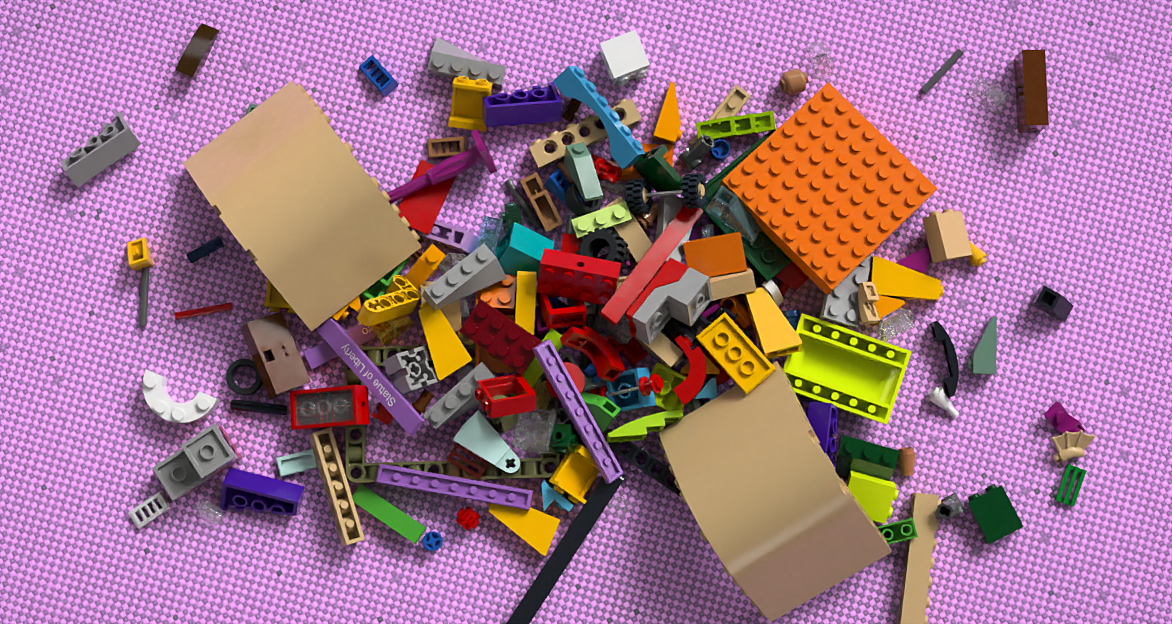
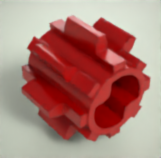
M468 505L465 509L461 508L456 514L458 518L455 521L468 531L471 528L475 529L480 523L478 519L481 516Z

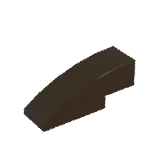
M201 23L187 45L175 69L176 72L196 80L202 65H205L219 30Z

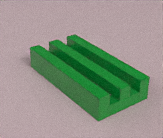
M1067 464L1054 500L1074 507L1087 470ZM1070 470H1074L1067 491L1065 493L1064 499H1062L1061 495L1063 493ZM1078 472H1079L1080 475H1079V477H1078V480H1077L1075 489H1074V491H1073L1071 500L1068 501L1069 496H1070V493H1071L1072 488H1073V485H1074V482H1075V479H1076V476H1077V474H1078Z

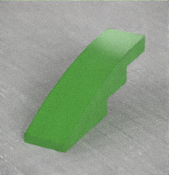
M363 484L359 485L352 496L354 503L414 544H417L427 529Z

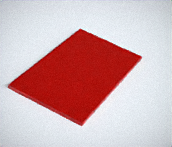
M421 160L412 180L426 174V171L435 165ZM456 176L436 185L430 184L404 197L398 207L401 212L398 214L399 217L402 218L404 216L411 225L409 227L429 235Z

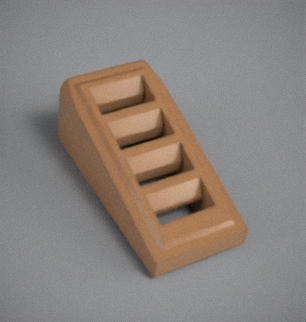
M464 136L427 139L429 159L450 158L468 150V138ZM435 143H438V154H435ZM443 143H445L446 153H443ZM450 143H453V152H451Z

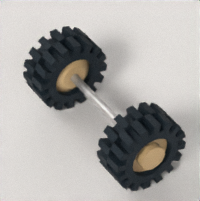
M701 173L685 174L681 181V190L651 193L652 187L650 188L651 184L648 182V179H630L627 182L628 185H626L627 191H625V194H627L626 201H628L627 207H629L631 213H646L652 208L653 200L651 198L653 196L681 194L683 196L682 201L685 202L684 206L687 209L703 208L707 204L706 199H708L706 179Z

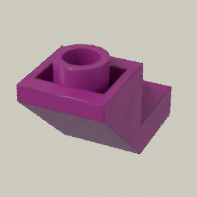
M1055 401L1043 414L1050 425L1061 435L1065 431L1075 433L1083 430L1084 433L1086 432L1082 424L1069 415L1058 401Z

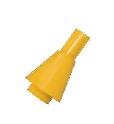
M969 241L973 254L968 256L972 267H980L987 262L985 258L988 255Z

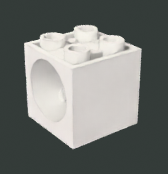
M636 30L600 43V54L613 86H624L629 83V80L634 78L636 80L642 79L649 73L650 63Z

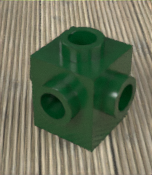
M553 424L552 432L548 439L549 446L559 455L575 453V446L578 444L577 430L571 424Z

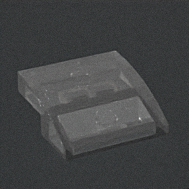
M473 294L460 299L463 321H466L470 315L467 301L474 299Z

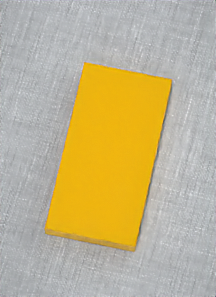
M725 312L696 336L700 344L746 395L776 371V368Z

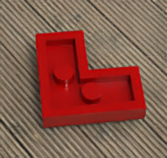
M625 325L605 338L618 354L621 353L632 367L648 355L639 342L630 335V331Z

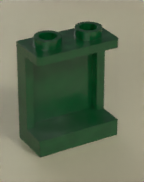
M664 144L645 152L646 154L633 167L643 178L648 179L651 187L656 192L681 190L683 178L663 158L669 150Z
M995 483L984 488L986 492L980 495L978 492L967 497L968 501L965 502L984 536L982 538L985 544H991L1024 527L1003 486H996Z

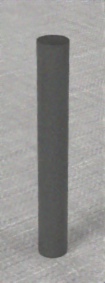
M957 49L920 91L926 95L964 53Z
M511 178L506 180L504 183L535 230L542 226Z
M142 268L139 326H147L150 271L148 268Z

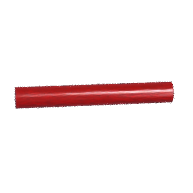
M230 302L175 312V319L179 320L233 310V305Z

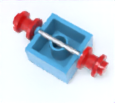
M649 367L635 368L624 371L614 382L606 380L607 386L601 387L600 390L591 389L589 393L607 397L621 408L619 413H626L656 406L654 393L661 392L663 380L657 374L650 375Z

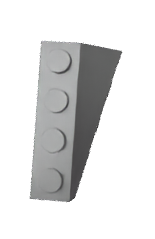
M438 37L431 51L428 65V73L430 75L449 79L458 78L459 76L468 77L470 80L486 79L488 82L493 83L492 88L503 90L507 73L505 66L489 63Z
M121 112L115 115L117 119L111 124L107 122L102 127L104 130L97 136L92 135L87 139L85 147L79 146L61 162L65 173L77 187L86 184L92 177L104 172L107 167L119 162L123 156L135 151L141 145L138 137Z
M483 243L424 289L422 296L435 311L458 301L460 298L474 294L478 290L492 286L496 282H501L507 279L497 257Z
M481 362L426 411L423 416L437 429L480 406L481 403L475 398L477 381L496 378V376Z

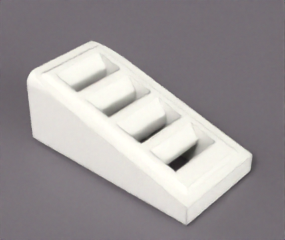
M158 492L128 513L137 528L140 529L172 507L164 494ZM155 500L159 501L162 506L161 509L158 508ZM149 504H152L156 511L154 514L148 506ZM144 507L150 515V517L148 518L142 510ZM139 512L144 521L140 522L135 513Z

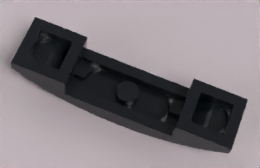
M938 321L930 323L934 342L942 341L950 375L949 378L943 379L945 392L948 398L955 395L958 385L959 368L957 355L946 330Z

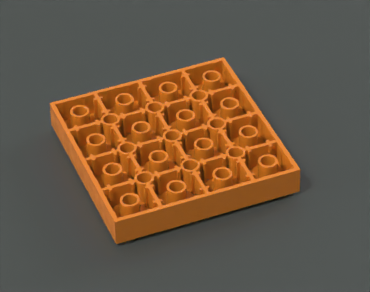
M829 82L732 170L719 185V188L827 296L938 189Z

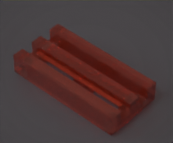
M458 443L454 445L446 459L479 480L489 465V462ZM457 449L462 450L463 452L467 453L468 455L483 463V467L477 465L476 463L457 453ZM455 455L480 470L479 474L452 459V457Z

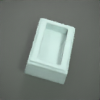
M313 449L276 458L280 477L318 468Z

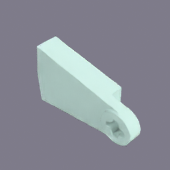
M479 410L463 424L453 439L507 473H515L520 468V459ZM507 459H515L514 464L516 466L514 468H507L505 461Z

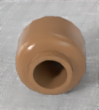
M798 68L782 73L781 79H779L782 92L789 96L804 92L806 84L809 82L807 74L805 72L802 73Z

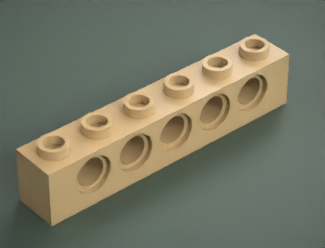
M622 99L616 103L617 106L611 108L616 113L623 114L624 119L621 120V123L628 128L642 121L632 99ZM586 116L582 119L583 122L577 125L572 123L566 126V130L560 133L555 131L549 134V138L543 141L538 139L532 142L529 152L538 170L540 171L564 159L566 145L562 143V140L565 137H570L573 140L572 144L584 142L587 148L609 138L605 128L599 129L596 126L597 122L601 121L599 116ZM587 129L590 132L589 136H580V130ZM548 145H552L556 149L551 154L545 151Z
M328 428L314 432L309 435V439L341 546L344 547L365 540L332 429Z

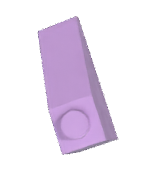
M437 220L429 235L417 231V234L466 254H471L476 249L480 239L470 231Z

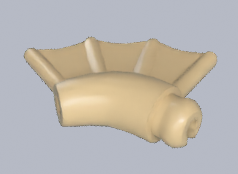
M1083 430L1075 433L1065 431L1060 436L1051 437L1058 452L1053 455L1054 460L1057 464H1060L1062 461L1065 462L1073 457L1083 458L1085 449L1096 436L1087 435Z

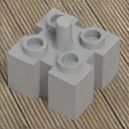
M425 346L395 354L383 361L388 376H393L392 385L402 396L413 391L425 389L439 382L434 368H430L427 361L430 358Z

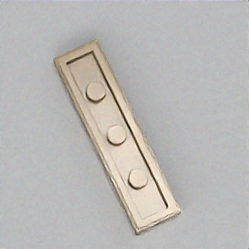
M736 84L708 120L729 116L735 117L751 95ZM697 134L690 142L691 146L698 140Z

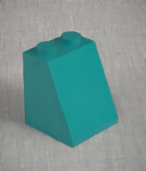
M514 222L496 246L495 256L505 274L517 275V271L537 272L538 278L544 248L553 250L554 241Z

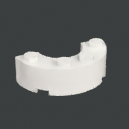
M145 370L143 377L145 400L153 412L165 420L179 424L195 423L213 413L221 401L205 393L198 392L191 401L177 403L171 399L167 392L168 378Z

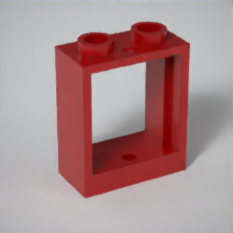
M536 293V299L548 329L585 325L587 309L584 301L572 299L575 307L552 309L548 298L559 296Z
M521 374L477 381L475 398L477 401L479 400L483 410L487 412L490 418L535 411L536 393ZM513 393L516 395L514 397L496 400L492 398L496 395H507Z

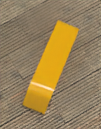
M395 275L386 290V295L366 300L357 319L362 325L372 326L410 314L418 304L421 294L405 277Z

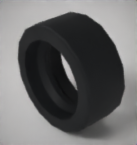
M575 183L566 189L565 202L570 211L576 216L581 217L600 209L602 198L589 201L588 207L580 201L577 195L579 190Z
M250 359L236 360L227 369V385L233 392L239 395H252L260 390L263 385L254 361ZM241 366H249L256 373V381L250 388H240L234 382V373Z

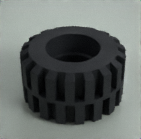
M595 228L594 232H587L588 236H583V242H579L578 247H580V250H577V255L597 258L602 248L610 246L609 255L605 260L621 263L619 274L621 275L623 273L621 270L623 268L626 269L628 266L626 261L630 260V257L627 256V254H630L627 242L617 233L607 228Z

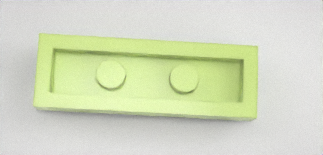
M624 201L572 219L571 222L577 239L583 236H588L587 232L589 231L594 232L595 228L608 229L631 221L632 217L627 203Z

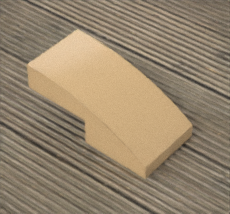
M874 282L859 283L858 303L863 324H874L880 321L874 304L880 300Z

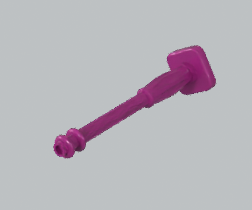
M478 129L471 131L475 146L471 147L470 150L442 161L430 170H427L426 174L388 192L387 194L391 198L388 202L390 204L430 184L436 185L453 178L478 163L484 162L491 174L497 172L498 170Z

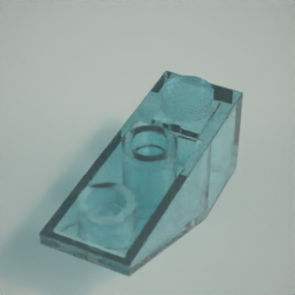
M724 186L720 187L705 211L736 232H740L743 237L752 243L762 230L739 197Z
M484 216L476 249L485 243L496 256L502 234V219Z

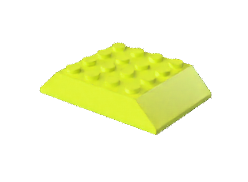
M802 313L795 331L802 340V351L788 354L783 366V370L795 394L815 402L832 403L838 407V410L887 425L912 351Z

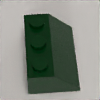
M842 435L840 436L834 458L836 473L839 476L848 478L851 470L890 481L895 470L899 450Z

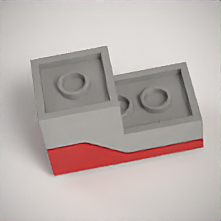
M670 257L666 263L662 264L658 274L651 278L646 289L639 293L635 303L628 307L626 317L629 320L628 326L631 327L629 329L630 335L650 345L671 317L691 327L713 299L709 277Z
M213 424L182 444V449L152 467L172 501H178L241 460L242 457L223 427Z

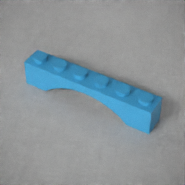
M568 66L553 81L564 96L583 102L599 116L608 133L611 156L622 170L631 168L646 154L642 144L635 140L631 135L630 129L621 123L619 115L609 108L607 100L600 96L596 91V86L586 79L584 71L578 66Z

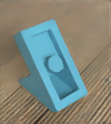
M716 374L708 378L694 399L710 398L706 400L708 403L718 397Z
M545 478L542 480L544 511L553 500L556 501L555 505L564 511L566 509L570 511L574 503L568 500L566 495L553 489L554 486Z

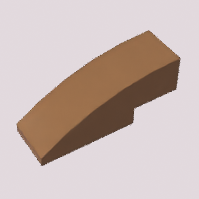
M535 172L519 180L545 231L547 232L563 224L538 173Z

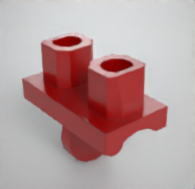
M592 154L591 157L597 177L612 183L619 181L622 171L618 163Z

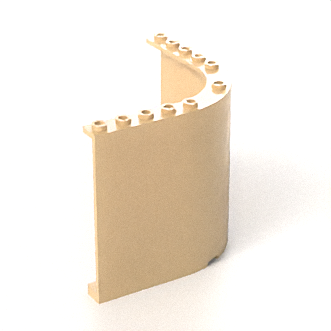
M290 81L184 161L183 165L245 251L250 249L248 253L256 265L306 326L313 331L422 246L418 242L420 237L414 229L412 231L408 229L411 226L404 216L402 218L399 217L398 214L401 212L394 203L390 205L388 202L391 199L385 190H379L378 187L381 185L374 176L370 178L351 152L354 149L347 141L345 143L342 142L328 124L331 122L330 119L300 84L296 85L293 81Z
M777 361L772 364L776 371L748 395L736 385L684 416L682 420H678L664 428L663 431L658 432L660 437L659 445L666 452L663 455L666 461L671 464L669 470L676 477L674 480L676 486L682 491L679 493L685 504H688L699 524L701 537L705 542L709 541L715 553L724 564L723 569L728 577L732 575L735 585L737 587L741 586L740 588L744 596H749L754 607L758 606L757 608L761 616H766L770 622L892 552L882 533L856 500L843 479H840L834 470V465L828 455L822 450L819 444L820 441L784 370Z

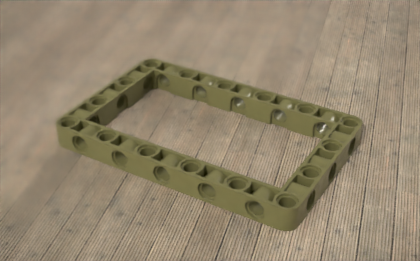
M463 344L466 350L472 349L476 353V344ZM428 345L359 347L375 366L385 367L383 361L388 359V355L393 351L401 353L421 346H425L427 353L430 351ZM476 354L472 361L465 365H475ZM427 361L429 366H434L433 361ZM344 362L345 386L365 385ZM544 372L538 381L540 458L520 459V468L514 474H508L487 460L382 462L380 464L429 472L430 467L435 465L439 468V474L470 480L551 478L554 472L547 473L545 465L552 462L557 469L560 464V455L549 446V434H546L543 429L546 424H558L554 420V412L558 410V399L551 395L546 396L543 394V388L547 386V376ZM367 425L345 427L347 478L354 483H376L379 463H367L365 457ZM355 429H359L361 432V437L358 440H354L351 437V433ZM507 459L505 462L507 465L514 464L515 459ZM474 464L478 467V472L472 476L469 475L467 470L470 465ZM355 468H360L362 472L361 477L358 479L352 476V471Z

